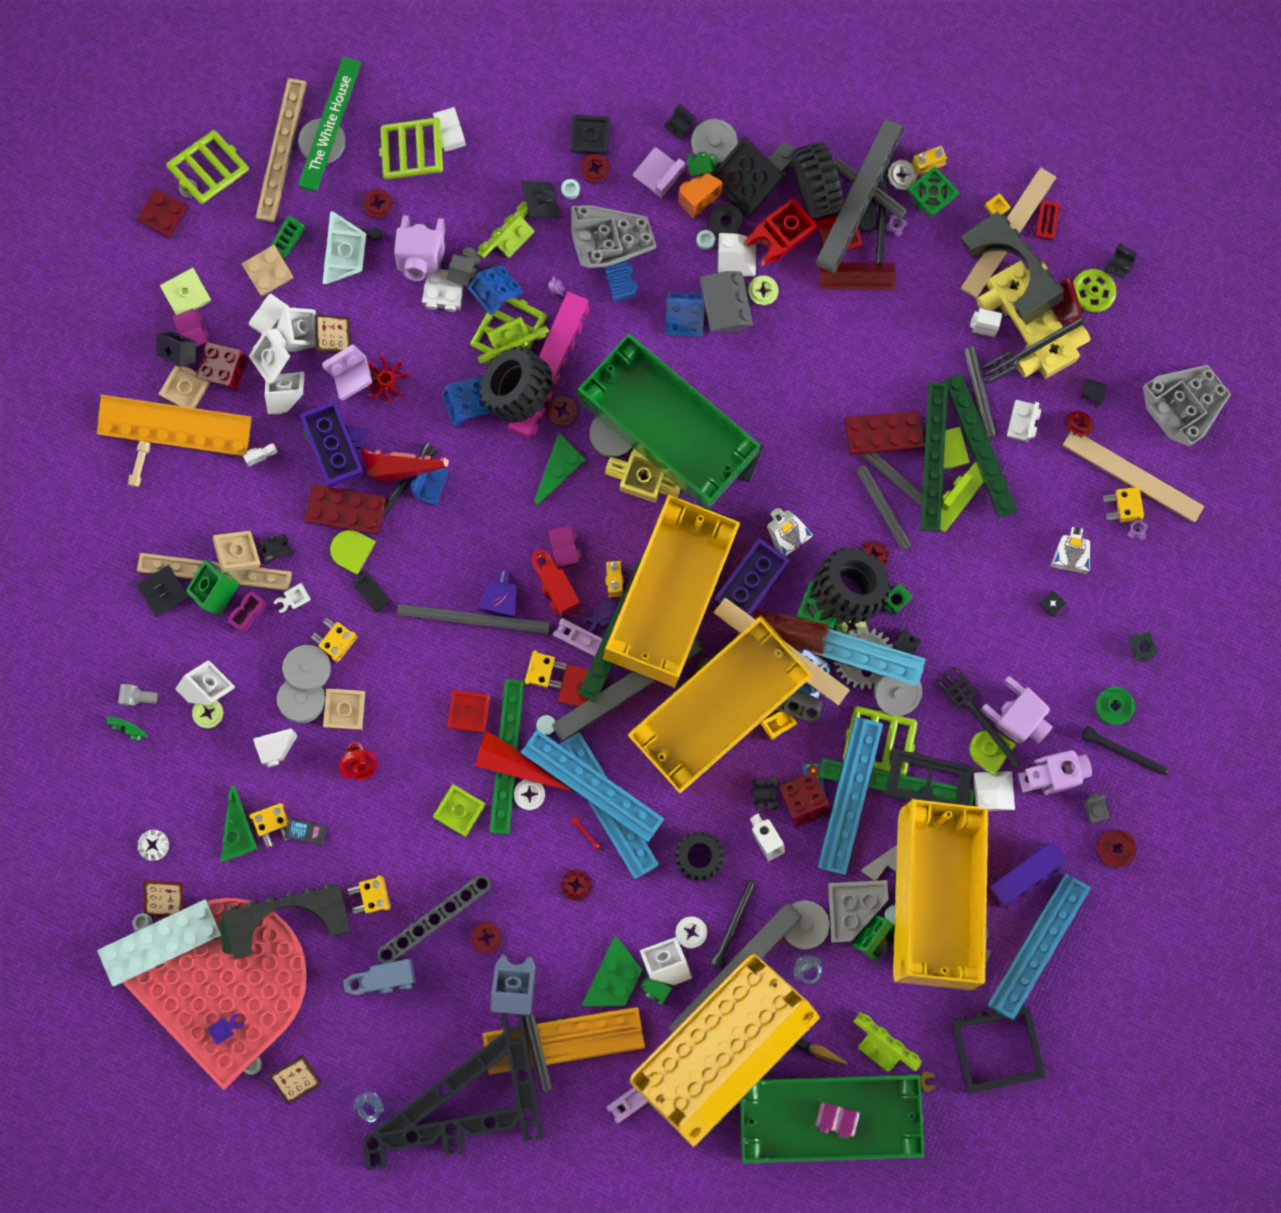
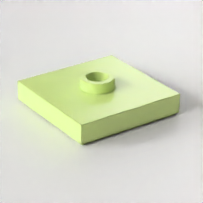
M193 268L160 285L176 315L192 308L196 310L211 301Z

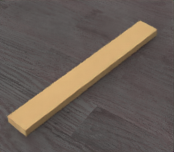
M290 78L287 80L256 213V220L275 223L306 90V81Z
M1043 168L1039 169L1007 217L1011 223L1009 226L1012 229H1017L1019 234L1056 179L1054 175ZM990 251L984 253L962 285L961 290L976 299L1007 252Z
M1071 431L1062 445L1064 448L1133 488L1136 485L1139 486L1141 493L1192 523L1196 522L1204 508L1202 504L1086 436L1080 438L1079 435L1074 436Z
M140 553L137 572L154 574L165 566L170 565L176 577L193 579L204 561ZM212 562L213 564L221 568L220 563ZM251 568L227 572L242 586L281 591L290 589L292 576L290 571Z
M724 598L713 613L739 633H742L755 621L754 618L727 598ZM787 644L813 673L806 683L838 706L850 690Z

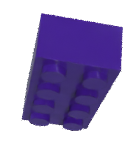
M336 401L300 414L302 424L328 488L364 475Z
M759 538L718 592L713 603L719 606L724 598H727L751 616L787 568L790 560Z
M1052 841L989 885L987 892L998 908L1002 906L1007 908L1018 901L1016 899L1018 895L1022 897L1032 891V885H1039L1049 878L1047 874L1050 872L1052 874L1057 873L1064 868L1065 865L1063 863L1067 859L1055 842Z

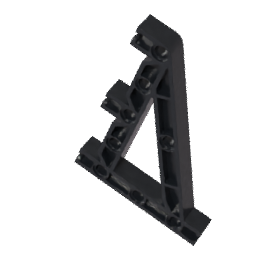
M501 1013L504 1032L364 1138L363 1152L367 1171L377 1168L376 1164L372 1165L371 1153L379 1152L382 1162L379 1165V1169L389 1166L386 1147L391 1151L433 1144L440 1135L442 1136L445 1157L454 1154V1150H450L449 1139H458L460 1150H457V1154H462L467 1151L464 1132L471 1137L513 1129L518 1121H520L523 1142H528L532 1139V1136H528L527 1124H536L538 1136H535L536 1140L545 1137L523 1014H517L518 1026L510 1027L507 1018L509 1013ZM513 1030L520 1032V1040L514 1041L511 1038ZM508 1052L517 1106L417 1124L501 1060ZM519 1070H525L528 1073L526 1080L518 1078ZM442 1084L449 1086V1094L444 1095L441 1093L440 1086ZM528 1109L533 1110L535 1113V1118L532 1120H528L525 1117V1111ZM487 1117H493L496 1120L494 1127H489L486 1124ZM448 1124L456 1126L457 1131L455 1134L448 1133ZM409 1131L417 1133V1141L409 1140ZM371 1138H375L378 1141V1148L370 1147L369 1140Z

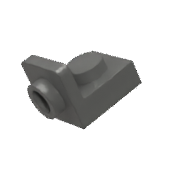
M1099 793L1088 795V799L1083 801L1090 824L1110 818L1104 800L1106 799L1105 795L1100 796Z

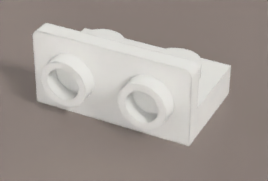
M1015 400L1006 437L1027 443L1031 437H1035L1037 427L1034 426L1035 420H1039L1041 414L1038 402L1031 404Z

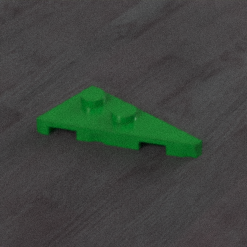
M561 434L557 436L534 500L537 506L585 462L581 454Z
M235 785L230 787L228 796L229 802L225 819L221 862L258 849Z

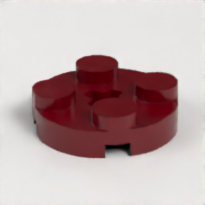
M1114 829L1105 832L1099 838L1096 852L1099 859L1106 866L1118 869L1129 865L1136 856V842L1127 831ZM1113 844L1121 845L1120 854L1118 852L1113 853Z

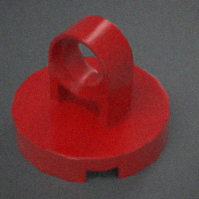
M357 742L347 747L346 755L339 762L341 775L349 780V777L356 778V781L373 776L375 769L379 766L376 755L371 751L365 750Z

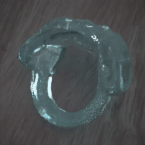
M802 956L794 964L793 975L795 980H801L806 984L817 982L822 975L820 967L822 960L816 956ZM815 966L818 970L817 976L812 980L805 979L803 972Z
M372 1091L360 1094L356 1097L353 1104V1110H358L361 1118L368 1122L377 1120L384 1109L381 1099L377 1093ZM364 1102L373 1106L376 1112L375 1116H368L364 1112Z

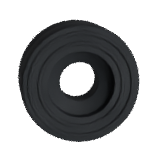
M724 203L712 210L709 217V227L716 237L719 238V233L739 234L742 229L743 216L736 206ZM728 217L731 219V224L724 226L721 224V219Z

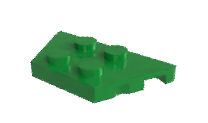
M614 937L584 999L583 1006H625L642 969L617 937Z

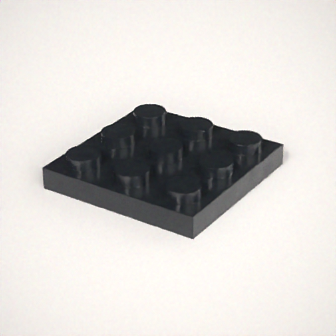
M746 136L738 142L712 174L713 177L722 182L721 190L747 217L756 211L785 176Z

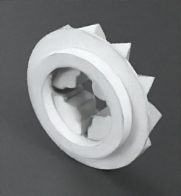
M895 161L888 168L887 177H889L890 184L895 186V189L905 190L915 183L916 171L908 161ZM900 171L902 174L907 175L902 180L901 177L896 176Z
M523 780L516 786L514 798L522 809L533 810L543 803L545 790L542 784ZM529 786L532 793L538 794L532 797L531 803H529L526 796H521V794L528 792Z
M148 830L138 840L139 853L149 861L159 860L168 852V838L159 830ZM147 840L153 842L158 840L156 846L159 851L153 848L148 850L150 844Z
M686 917L676 927L677 940L684 947L696 948L706 939L707 929L704 922L699 918ZM696 925L695 933L699 937L691 936V938L686 940L688 933L683 928L691 929Z

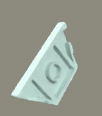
M331 211L322 284L340 280L363 270L366 233Z

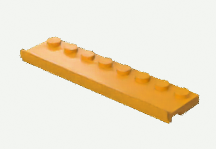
M100 395L97 434L241 456L247 454L252 416Z
M638 1007L536 1024L546 1065L645 1048ZM504 1030L482 1033L484 1047L501 1035ZM513 1030L511 1038L514 1041L520 1040V1032ZM527 1035L528 1046H529L530 1057H531V1063H532V1067H535V1063H534V1059H533V1055H532V1051H531V1047H530V1043H529V1039H528V1035ZM508 1052L501 1060L488 1069L489 1075L511 1071Z

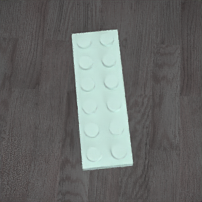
M205 899L97 950L112 986H116L220 937L221 931Z

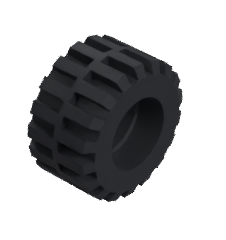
M697 831L689 833L677 845L675 853L676 866L682 875L693 881L698 882L711 879L720 871L724 862L722 844L714 835L712 836L708 832ZM703 845L709 849L711 860L707 866L696 868L690 864L688 852L693 846Z

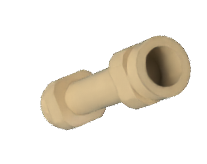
M139 441L137 451L139 452L133 474L129 475L128 479L129 486L139 488L141 484V470L146 453L149 454L151 444L148 442Z

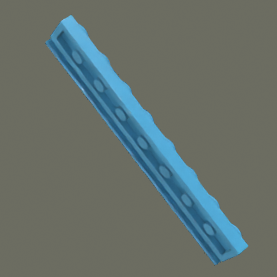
M859 717L854 718L817 867L819 869L846 875L883 723Z
M536 730L521 751L524 756L647 842L650 841L664 821L663 817L539 730Z
M580 732L559 744L606 777ZM588 801L634 879L659 866L644 839Z
M1065 873L990 1000L988 1007L993 1008L1012 1021L1015 1019L1090 891V886Z

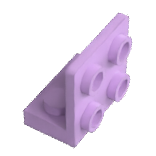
M655 147L633 173V177L662 198L683 173L685 163L681 159H678L676 162Z
M354 344L322 363L323 368L334 377L341 401L372 384L366 356Z

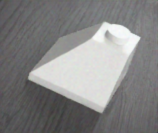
M719 233L718 273L741 271L743 277H755L756 244L747 247L744 243L748 237L741 234Z
M283 308L276 329L286 341L284 346L286 351L294 352L315 348V310Z
M304 372L279 374L273 383L266 382L265 400L268 414L278 415L288 412L303 395Z
M208 660L184 675L176 690L189 703L210 705L232 691L235 686Z
M287 729L254 738L253 740L261 763L268 767L279 765V761L284 760L296 740L297 734L292 729Z
M1012 771L997 772L995 776L989 772L973 773L975 807L988 808V811L1015 810Z
M677 937L640 950L650 979L671 985L692 979Z

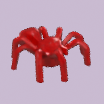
M380 354L379 357L384 365V371L379 370L371 361H368L367 363L370 368L379 373V375L370 370L372 382H378L365 388H374L380 385L376 394L369 393L368 396L376 398L384 388L385 398L390 403L392 400L389 398L388 388L399 397H403L404 394L403 392L399 393L393 387L397 385L394 382H398L394 378H406L410 372L407 371L406 374L392 375L402 366L403 361L399 360V363L388 371V365L384 356Z

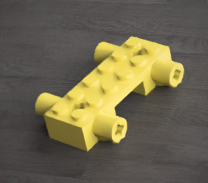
M1019 261L989 278L986 284L989 291L976 298L978 306L982 309L992 311L1000 307L1005 316L1009 315L1026 341L1027 345L1025 348L1061 329L1062 325L1052 309L1028 325H1025L1015 312L1014 303L1024 294L1030 280V270L1026 269L1022 261ZM1042 262L1041 266L1044 269H1048L1047 266ZM1081 325L1029 356L1018 360L1016 366L1021 376L1025 378L1039 370L1045 380L1075 363L1080 357L1077 348L1090 341L1087 330ZM1052 349V350H1054L1056 353H1055V354H1054V352H1053V353H1050L1049 350Z
M636 449L631 452L628 462L610 457L605 470V475L622 480L620 484L621 492L656 503L659 493L669 494L678 498L681 489ZM643 474H646V475H647V479L641 480V477H640V476H643Z

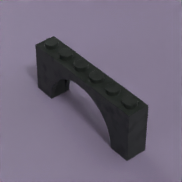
M997 211L962 235L961 240L963 246L973 258L990 251H1005L1018 256L1026 263L1030 270L1029 284L1021 298L1014 303V308L1025 325H1028L1064 300V289L1059 282L1055 283L1053 281L1051 272L1041 266L1042 261L1037 255L1033 256L1029 244L1021 241V235L1017 229H1012L1009 226L1011 223L1005 215L1001 216Z
M334 883L324 885L323 889L317 891L315 888H309L304 890V894L296 895V892L285 894V898L278 900L277 897H270L265 899V903L258 904L257 901L246 903V907L238 909V905L226 908L227 911L223 912L233 960L253 955L252 940L257 926L268 914L281 908L297 907L312 912L324 923L329 937L349 933L350 929L340 885L335 886Z

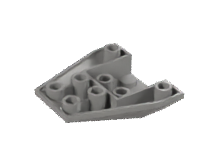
M590 205L571 207L572 238L580 265L588 268L608 267L656 249L650 224L645 216Z
M1208 365L1160 375L1143 386L1147 411L1169 439L1187 446L1193 445L1205 436L1231 395Z

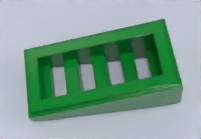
M288 216L270 247L275 245L280 256L285 259L306 230L305 226L293 217ZM293 225L297 230H293L290 226ZM288 231L293 235V237L291 238L285 233ZM282 237L289 241V243L286 244L285 242H283L281 240ZM280 244L285 248V250H281L277 247V245Z

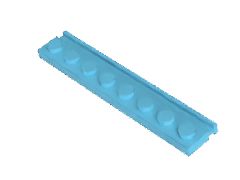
M783 614L779 616L780 619L775 632L791 647L805 649L811 653L915 686L919 684L923 666L926 662L924 658Z

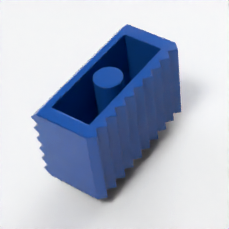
M624 260L604 267L613 302L616 303L635 298V291H638L636 281L632 280L630 276L633 273L631 263H627Z

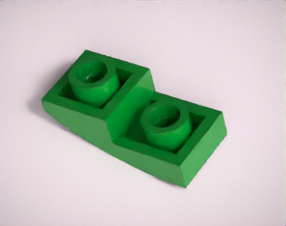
M108 716L107 724L112 726V730L123 731L126 728L125 734L130 736L131 740L141 741L142 738H148V734L134 724Z

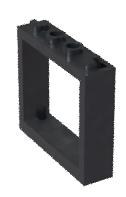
M1023 1004L1016 1016L1024 1014L1036 1071L972 1084L960 1028L1007 1017L993 1010L992 1015L986 1016L985 1012L974 1014L973 1019L967 1020L966 1016L955 1018V1022L950 1023L966 1094L1046 1078L1030 1007L1024 1008Z

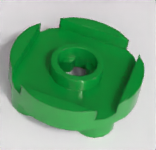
M1109 687L1097 697L1095 703L1096 713L1099 719L1106 724L1121 725L1127 722L1134 714V698L1122 687ZM1113 701H1117L1116 703L1120 705V708L1116 711H1113V708L1110 707Z

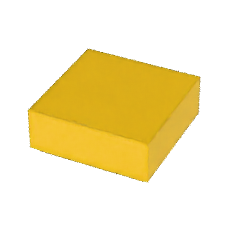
M1000 193L984 205L991 215L998 211L1002 216L1011 209Z

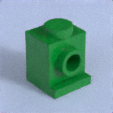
M706 151L696 153L695 155L690 153L687 156L690 175L712 172L717 165L716 155L713 153L707 154Z
M646 977L641 988L646 991L645 995L653 1000L660 999L659 1004L662 1005L672 986Z

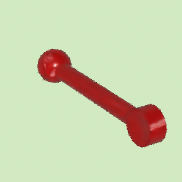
M573 817L571 820L572 824L577 825L593 844V848L598 850L600 843L594 841L579 823L578 817Z

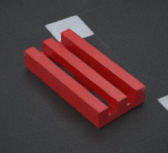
M1041 200L1035 238L1042 237L1043 239L1048 238L1054 241L1060 203ZM1044 206H1047L1044 232L1041 233ZM1051 207H1055L1051 234H1048Z

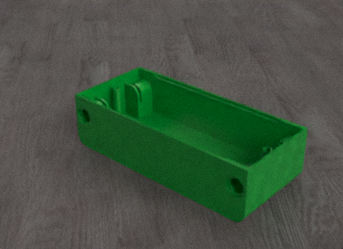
M629 333L578 389V399L586 408L707 510L759 453L760 444Z
M920 1075L759 1080L739 1100L741 1160L743 1163L924 1157ZM820 1102L859 1112L854 1136L849 1135V1139L837 1136L838 1132L830 1130V1133L818 1131V1126H815Z

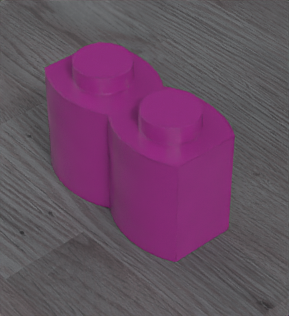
M192 308L172 317L179 334L196 341V351L204 348L206 343H209L208 340L211 338L207 329H203L201 323L204 321L200 312H195Z
M569 525L548 530L557 569L578 565L579 559H582L580 548L575 547L574 541H577L575 529L571 530Z
M250 592L243 598L240 607L230 614L228 622L239 632L244 633L252 626L254 618L262 614L266 603L254 592Z
M820 1102L815 1126H818V1131L830 1133V1130L838 1132L837 1136L849 1139V1135L854 1136L860 1113Z

